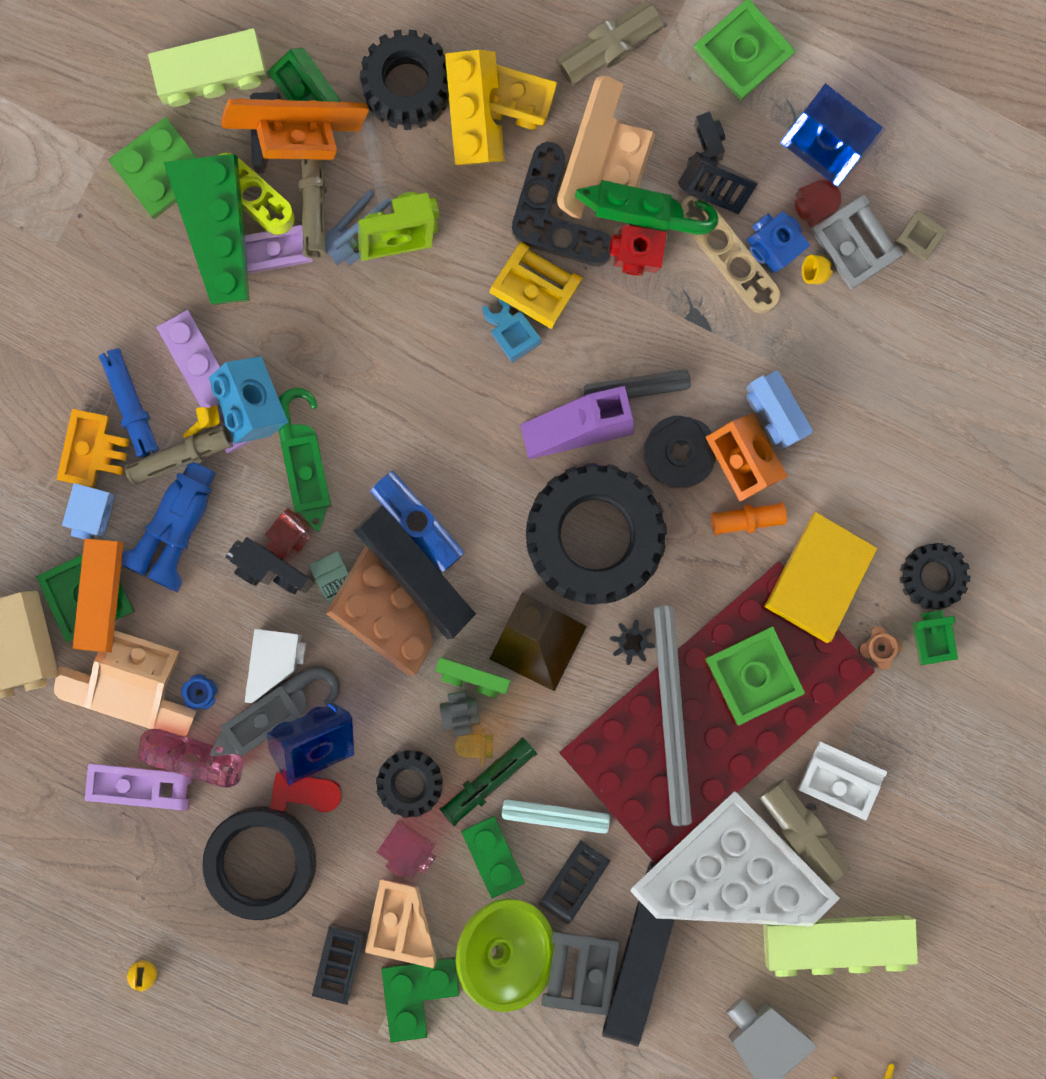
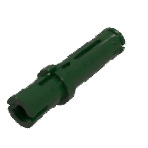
M521 737L514 746L495 760L493 764L471 783L467 780L463 784L464 789L447 804L439 808L453 826H456L476 806L480 805L482 807L487 803L485 799L538 754ZM515 758V760L512 763H510L505 769H503L497 776L491 779L495 774H497L502 768H504L509 762H511ZM470 796H472L468 801H466V802L462 805V803H463L465 800H467Z

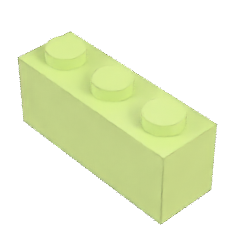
M254 28L148 53L157 95L163 105L169 104L171 107L186 105L190 102V98L203 95L205 98L220 97L226 93L225 90L239 87L241 90L253 89L260 86L261 81L268 80L259 40Z

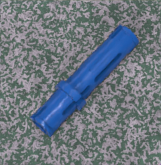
M121 349L107 351L108 356L102 353L98 358L102 363L123 417L120 421L123 429L128 430L137 458L151 455L150 451L156 453L160 449L156 444L148 423L150 420L148 411H143L122 357Z

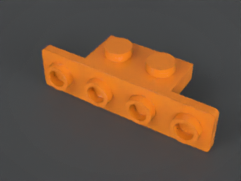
M239 98L227 101L220 121L224 129H257L264 159L333 160L337 148L332 131H360L369 109L367 103L350 101L323 102L315 100L289 101Z

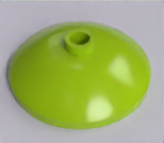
M500 899L483 906L469 919L459 938L456 952V967L463 989L478 1005L492 1011L511 1012L529 1005L543 992L549 982L554 943L551 942L553 930L543 913L533 905L521 900ZM496 946V954L492 957V950Z

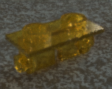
M483 726L482 734L462 735L455 743L456 752L464 758H481V766H485V758H492L493 734H486V726Z

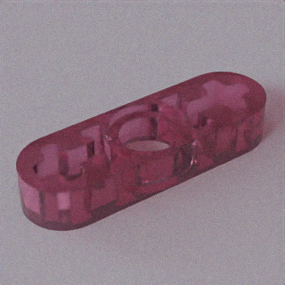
M150 729L145 731L140 737L138 755L144 763L219 787L228 788L237 785L241 779L244 765L242 758L238 754L210 756L213 745L165 730ZM154 745L159 746L157 749H152ZM216 747L215 750L217 753H220L223 748ZM172 750H175L174 756L171 755ZM187 753L195 754L200 758V761L189 763L184 761L181 756ZM207 761H211L210 767L206 766ZM228 767L229 769L228 771H223V768Z

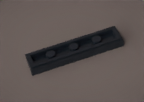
M383 505L376 507L353 530L447 640L455 638L476 615Z

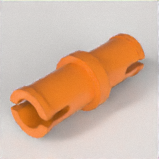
M783 502L759 507H752L751 504L743 505L742 509L711 513V527L714 536L744 530L748 534L754 533L757 528L784 526L787 524V513Z

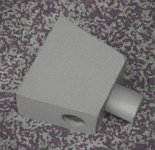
M740 998L726 1011L739 1026L729 1035V1038L754 1079H782L817 1048L816 1044L807 1034L768 1003L763 1004L755 1012L744 998Z

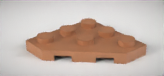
M365 545L325 613L407 675H416L433 646L428 617Z

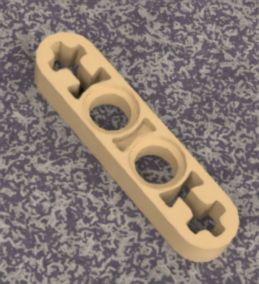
M690 195L682 201L681 207L685 218H688L687 214L690 210L688 205L691 204L696 208L695 202L701 199ZM703 210L701 213V217L704 221H706L708 219V215ZM717 211L719 221L713 231H721L727 236L728 243L725 248L713 249L707 239L710 233L690 235L752 311L759 314L771 311L777 305L780 298L777 285ZM692 217V218H691V219H694V220H699L697 217ZM735 259H744L750 265V273L746 277L739 278L732 274L730 264ZM755 274L761 278L755 282L756 286L761 291L768 289L771 292V295L768 297L770 302L768 305L764 301L760 303L755 302L754 298L757 292L752 285H750L748 290L742 287V285L749 283Z

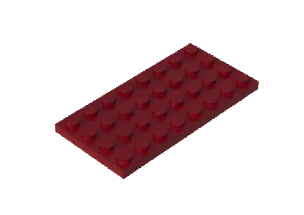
M779 561L677 649L691 824L675 826L671 823L658 666L559 751L561 756L653 862H659L734 791L736 793L739 792L875 673V670L839 629H837L832 641L825 643L764 607L784 569V566ZM769 627H773L805 694L741 725H737L705 658Z

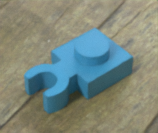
M498 298L499 304L503 308L502 311L496 314L492 313L485 305L482 307L483 315L487 322L497 325V327L491 330L492 337L510 362L513 363L541 345L542 342L523 313L520 311L511 316L510 305Z

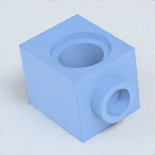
M74 483L62 526L71 528L70 536L81 539H93V535L104 537L116 495Z

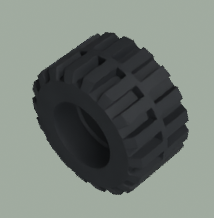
M401 29L393 31L394 37L388 38L386 34L379 37L380 44L377 46L372 43L368 48L369 56L363 57L361 62L363 69L360 71V80L364 98L370 111L375 112L376 118L381 122L387 120L390 127L397 128V125L400 124L403 125L404 130H412V125L418 124L419 128L427 126L426 121L431 118L433 122L440 117L439 111L441 109L445 111L448 106L449 92L445 55L443 54V48L438 42L436 44L432 43L431 36L424 33L422 38L418 37L417 30L409 29L408 35H402ZM403 64H413L422 68L428 75L426 86L413 96L403 97L392 93L387 89L385 80L395 67Z

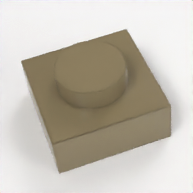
M917 210L895 242L926 262L947 232V229Z

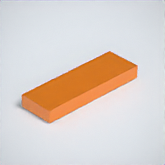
M84 539L72 649L112 653L123 542Z

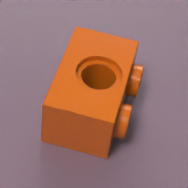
M754 413L736 419L705 437L739 501L758 494L788 477Z

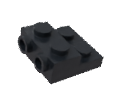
M248 537L243 542L237 540L225 557L229 562L237 566L234 573L251 585L257 586L259 582L269 585L274 578L273 582L289 593L296 594L298 590L307 593L315 582Z

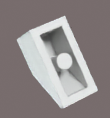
M254 629L245 703L257 702L297 671L298 664L304 665L307 643L301 642L302 635Z

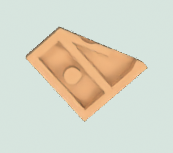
M380 879L365 953L430 968L436 967L437 959L418 886Z

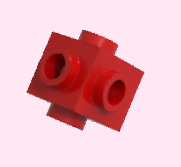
M629 224V226L623 225L618 230V234H612L609 255L615 256L613 266L622 267V273L633 276H643L644 271L656 273L662 268L667 232ZM633 245L639 249V252L634 249Z

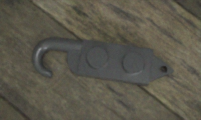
M312 666L303 670L221 725V732L210 752V756L238 754L242 757L301 717L306 711L307 705L302 689L316 679H324L329 683L331 691L324 703L327 706L331 705L337 699L340 692L338 677L332 670L324 666ZM221 746L223 748L222 752L217 753L216 747Z

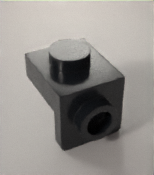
M710 111L696 116L694 127L704 150L701 154L717 162L723 160L725 150L722 141L726 140L720 121H713ZM693 156L688 158L687 166L690 163Z

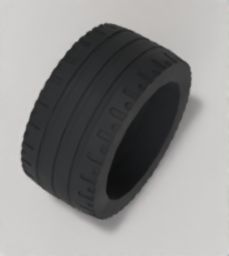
M266 806L243 809L222 821L209 837L203 854L202 868L205 884L213 899L232 915L248 920L276 918L294 908L311 887L316 871V851L313 841L305 827L295 817L285 811L273 810ZM251 827H268L280 832L291 843L296 856V871L290 885L281 894L268 899H252L240 894L229 883L224 871V854L230 841L239 832Z

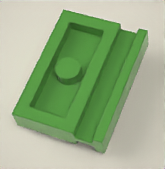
M442 657L439 658L435 672L443 674L441 678L443 682L462 687L463 682L466 681L478 685L477 693L496 699L499 692L506 694L510 683L509 679Z

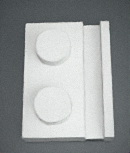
M818 741L815 752L811 756L797 790L867 820L887 771Z

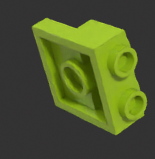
M406 192L399 195L396 199H392L391 214L386 215L383 212H375L367 215L364 219L358 220V249L361 261L432 248L433 234L438 233L436 220L439 219V209L436 198H429L428 192L422 194Z

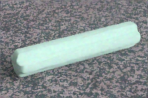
M509 799L504 800L501 814L505 820L603 834L608 832L610 816L607 813Z

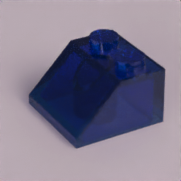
M825 83L780 143L835 186L839 187L865 158L886 129Z
M333 702L325 707L313 708L305 716L292 722L280 723L272 731L267 732L269 753L288 786L355 755L353 717L349 711Z

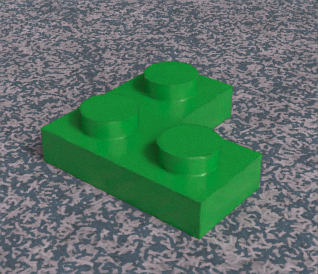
M455 957L437 959V964L434 968L413 963L384 966L381 968L390 1043L427 1038L423 1001L459 996Z

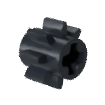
M634 620L631 629H627L624 624L619 623L618 627L622 633L619 637L611 636L609 638L613 642H618L619 648L613 652V656L620 655L621 653L627 655V665H630L633 656L637 655L643 662L647 661L643 651L646 648H655V645L647 642L646 638L652 632V629H646L642 632L638 629V620ZM628 632L632 636L639 635L642 639L638 642L640 649L637 652L633 649L625 650L623 644L627 641L625 635Z

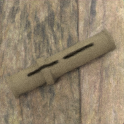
M301 159L302 180L298 183V189L302 193V254L307 258H320V256L326 255L324 194L327 192V181L324 180V160Z
M222 425L198 436L194 434L187 436L185 441L126 464V476L129 482L136 486L186 464L204 462L205 457L233 447L231 433L225 425Z

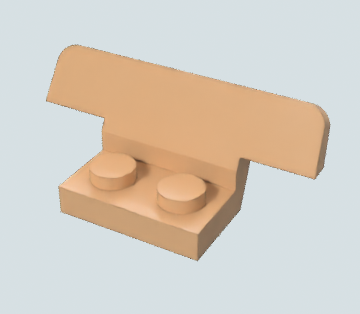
M599 76L594 82L557 198L560 209L571 217L579 219L582 217L585 204L575 198L576 190L599 185L601 180L639 188L655 139L653 131L621 124L613 117L624 84L609 76Z
M114 630L112 653L98 652L93 663L91 675L59 666V676L55 677L54 693L59 699L177 738L185 737L188 734L197 712L195 709L164 700L165 688L177 664L179 651Z

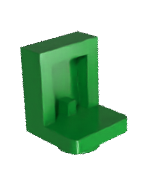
M943 610L922 613V621L912 622L919 665L958 660L952 623H956L955 616L944 617Z

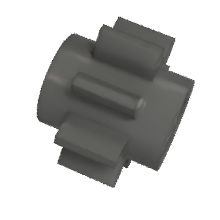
M465 691L448 694L449 702L439 703L444 731L454 729L455 737L472 734L471 726L481 724L476 697L466 698Z

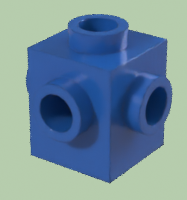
M784 211L774 217L767 213L752 225L755 232L746 239L751 245L750 251L754 258L762 264L765 263L772 273L784 268L810 246L801 234L802 228L792 216H787Z

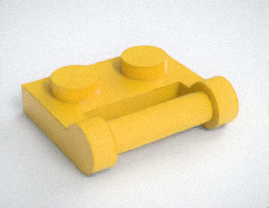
M520 241L492 284L489 293L552 329L577 291L583 277L575 272L572 275L530 251V246ZM521 263L563 286V290L520 266Z

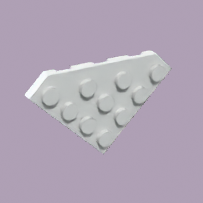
M735 791L630 890L655 918L792 926L814 925L840 899Z

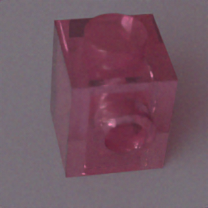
M400 819L376 852L388 861L385 866L401 878H404L406 874L413 878L417 871L425 874L436 858V855L431 853L435 844Z

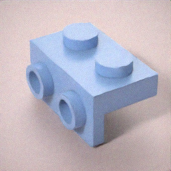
M774 371L765 377L763 375L746 387L748 394H746L747 401L756 414L760 412L767 424L764 426L765 432L773 445L778 444L780 449L784 450L812 434L813 430L779 371Z

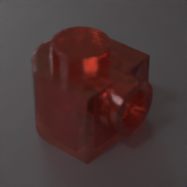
M818 180L799 188L796 193L797 199L794 200L801 220L806 219L809 226L812 227L837 211L841 204V192L833 182Z
M287 508L265 533V537L270 540L266 547L282 560L287 555L289 556L293 550L300 553L312 538L307 533L311 526Z

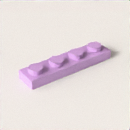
M186 310L156 328L201 407L217 405L221 424L212 427L216 429L225 425V420L218 400L212 392L209 377L221 366L190 311ZM233 440V447L227 448L225 451L227 454H230L252 441L235 444Z

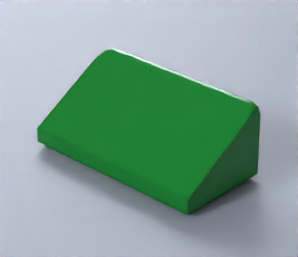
M304 48L290 49L267 71L289 101L342 102Z

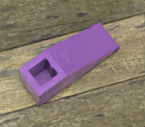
M625 386L588 394L521 424L528 459L635 434L633 416Z

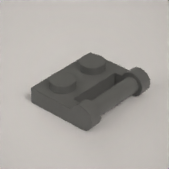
M554 930L551 940L554 943L548 988L547 993H543L541 1005L555 1009L608 1016L619 941ZM569 946L579 947L571 997L561 995Z

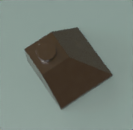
M522 593L493 650L490 660L555 692L587 626Z

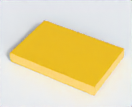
M817 512L813 513L764 607L825 643L831 642L878 548Z

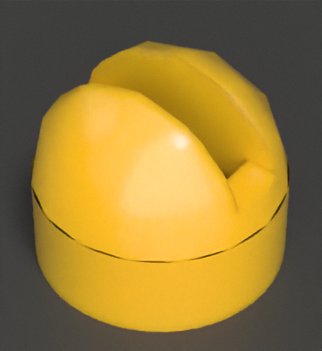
M820 255L807 256L802 264L803 280L807 284L817 285L829 281L833 275V271L830 270L832 266L830 260Z
M147 960L135 962L127 971V982L136 991L150 989L158 978L155 965ZM138 967L144 968L142 986L137 984Z

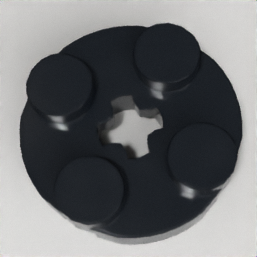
M675 415L660 421L651 430L644 444V460L651 475L658 482L673 489L690 488L702 482L711 473L716 461V456L705 438L712 433L711 430L703 422L690 417ZM678 442L681 447L689 446L690 451L686 454L687 461L682 462L679 458L675 460L672 458L671 454L674 451L672 445Z

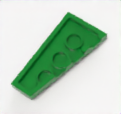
M227 154L163 162L210 303L220 305L250 301L238 156Z

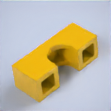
M471 50L446 53L455 165L505 162L502 125L494 123L489 107L491 90L499 88L496 52Z

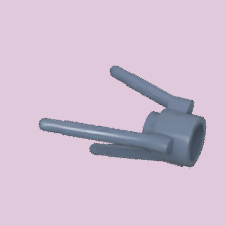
M368 190L341 221L326 233L325 249L337 265L345 260L350 266L361 258L359 250L353 251L358 246L353 238L358 232V222L348 230L345 227L374 195L372 190ZM390 198L385 199L361 219H364L371 213L383 212V210L391 205L392 200Z

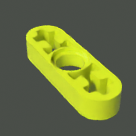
M222 153L219 155H227L232 153ZM238 158L242 209L269 233L281 235L288 232L295 222L294 213L289 202ZM256 186L262 190L261 196L254 201H247L242 198L243 192L249 187ZM268 203L277 214L283 213L284 218L282 220L271 218L269 211L265 208Z

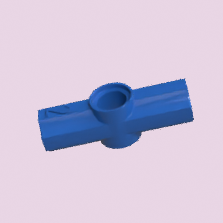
M393 470L378 481L369 491L387 509L441 573L445 572L466 553ZM415 512L425 514L428 519L427 526L420 532H414L408 528V518Z

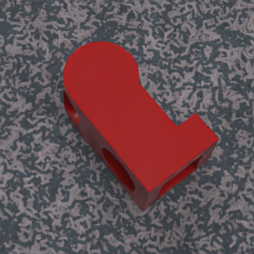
M278 771L275 774L270 809L286 811L289 802L311 805L316 811L322 813L330 812L341 803L343 791L340 785L331 779Z

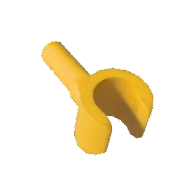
M217 405L195 409L198 421L183 433V437L186 438L192 434L196 435L206 428L219 426L221 420Z

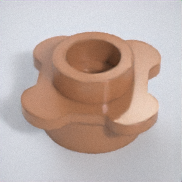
M877 626L871 630V637L867 643L861 644L859 652L862 657L870 658L876 662L879 669L886 670L891 667V660L895 658L897 653L903 650V643L899 638H894L887 634L884 627ZM881 644L885 647L882 652L878 650V646Z

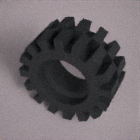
M930 543L914 549L911 554H908L905 558V564L901 565L900 571L903 572L902 577H900V583L904 585L905 589H903L905 595L910 596L912 603L921 605L920 607L925 609L950 607L953 603L960 601L961 595L966 594L968 590L966 585L971 579V575H967V569H970L969 564L964 563L963 554L961 552L957 553L951 545L945 546L943 543ZM930 562L942 564L948 572L947 584L938 591L930 590L922 581V570Z
M405 750L392 755L381 766L376 778V791L382 801V805L387 807L392 814H397L404 818L418 817L430 811L439 800L442 793L443 777L439 766L436 765L430 756L420 751ZM407 769L419 772L424 780L423 791L414 798L403 797L398 793L395 786L398 774Z

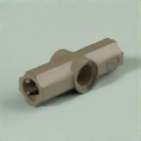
M646 0L615 21L614 19H609L595 27L587 35V39L561 54L556 62L566 80L574 87L604 66L610 68L630 55L635 46L662 30L664 24L653 4Z
M785 779L773 784L758 797L780 826V833L799 857L802 856L808 866L827 886L838 881L850 870V867L827 838L829 834L822 823L810 809L807 810Z

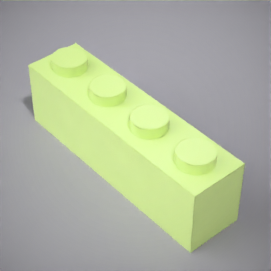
M910 915L819 919L812 926L763 924L765 966L769 971H775V976H796L797 970L812 969V974L830 975L834 974V968L847 967L850 973L871 972V966H885L886 971L899 972L907 971L908 965L918 964L916 919Z

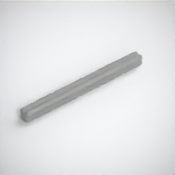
M664 605L654 608L670 815L673 825L683 826L691 824L692 819L675 615L673 606Z

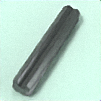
M683 369L592 383L584 386V396L625 386L628 399L681 391L691 387L689 371Z

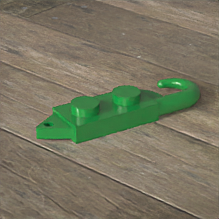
M601 180L599 185L577 189L575 193V198L596 211V217L665 232L667 229L693 235H704L712 232L717 227L719 221L717 211L707 202L697 200L695 206L703 209L707 213L708 219L706 221L694 220L684 217L680 203L673 199L672 195Z
M291 388L279 396V401L288 420V423L278 430L294 511L296 514L300 513L317 532H320L326 511L332 504L318 437L314 429L307 425H292L289 412V404L295 398L305 399L312 409H316L318 404L310 391L303 388ZM316 518L319 519L318 525L313 524V520Z

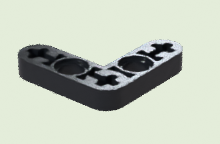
M554 142L541 143L536 147L532 155L512 221L513 237L518 243L521 241L531 248L591 266L606 264L611 258V255H609L611 238L608 234L549 216L564 168L565 155L563 149ZM548 151L553 152L554 159L559 161L558 164L552 163L548 171L547 178L554 177L553 182L543 176H532L533 172L541 175L543 160L539 159V156H546ZM538 184L546 187L549 193L547 200L542 203L531 201L528 197V191L532 186ZM527 219L534 221V228L544 231V223L550 224L546 243L540 242L542 234L537 232H531L529 237L523 236L522 229L518 225L525 224ZM559 229L568 230L573 236L572 243L565 248L556 246L552 240V235L555 231ZM579 234L586 235L583 243L594 245L596 240L602 241V248L606 249L607 252H600L598 258L591 256L592 250L581 246V253L574 252L578 245Z

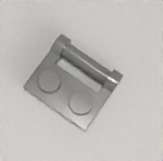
M865 195L857 198L811 229V233L850 290L905 255L899 245L897 247L894 246L868 207L871 203ZM857 215L883 255L881 257L875 258L849 219L850 217Z

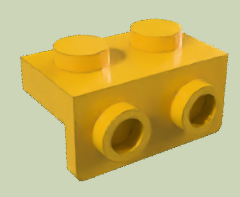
M497 64L499 88L492 89L490 92L489 107L491 117L497 120H501L503 115L517 118L515 125L531 130H536L537 125H546L558 82Z

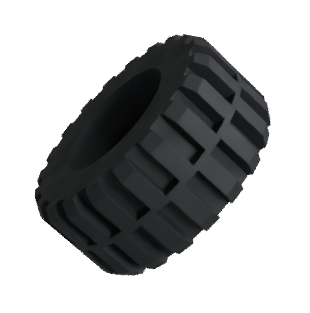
M588 463L582 467L576 468L574 466L565 470L561 475L552 478L544 489L539 492L529 512L526 526V547L533 568L551 590L568 600L595 605L613 603L626 598L646 584L658 569L659 562L662 556H664L667 526L664 523L662 515L664 511L660 502L657 503L653 496L654 492L647 484L644 485L637 479L638 476L629 471L627 473L618 469L619 466L611 464L602 466L597 465V463ZM599 500L614 505L623 513L629 525L630 541L625 554L618 562L603 569H589L578 565L567 555L562 545L561 528L565 517L575 506L586 501Z

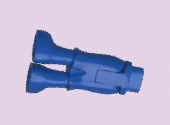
M194 462L187 465L183 474L178 473L177 479L164 493L153 519L144 527L146 532L133 549L123 551L121 566L145 577L159 542L162 541L166 543V546L152 567L148 578L178 593L182 586V579L177 572L179 559L183 550L188 549L189 539L205 513L209 500L208 494L212 492L209 486L216 473Z

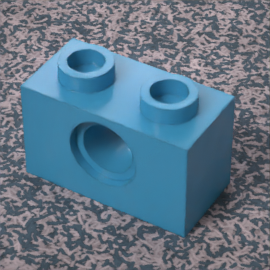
M262 356L225 362L209 377L212 392L218 400L224 415L225 425L230 431L235 444L271 437L288 423Z

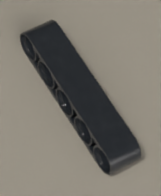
M650 861L646 874L658 863ZM639 900L610 1000L608 1016L605 1018L602 1037L637 1047L642 1039L674 919L655 918Z

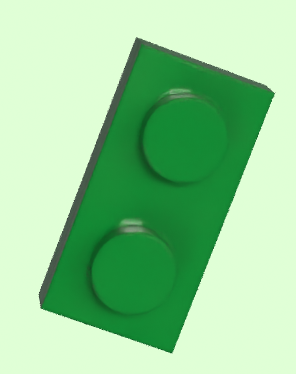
M495 816L461 831L491 899L525 884Z

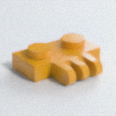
M72 409L56 480L95 488L98 471L122 475L124 468L110 465L111 459L126 461L127 454L113 451L114 444L120 447H129L130 440L107 435L110 417Z

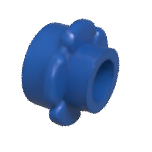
M193 675L189 681L184 682L182 685L181 695L184 697L187 707L195 710L199 708L208 709L215 703L214 696L217 694V686L213 680L206 679L205 675ZM198 689H201L203 691V694L201 696H198L196 694V691Z

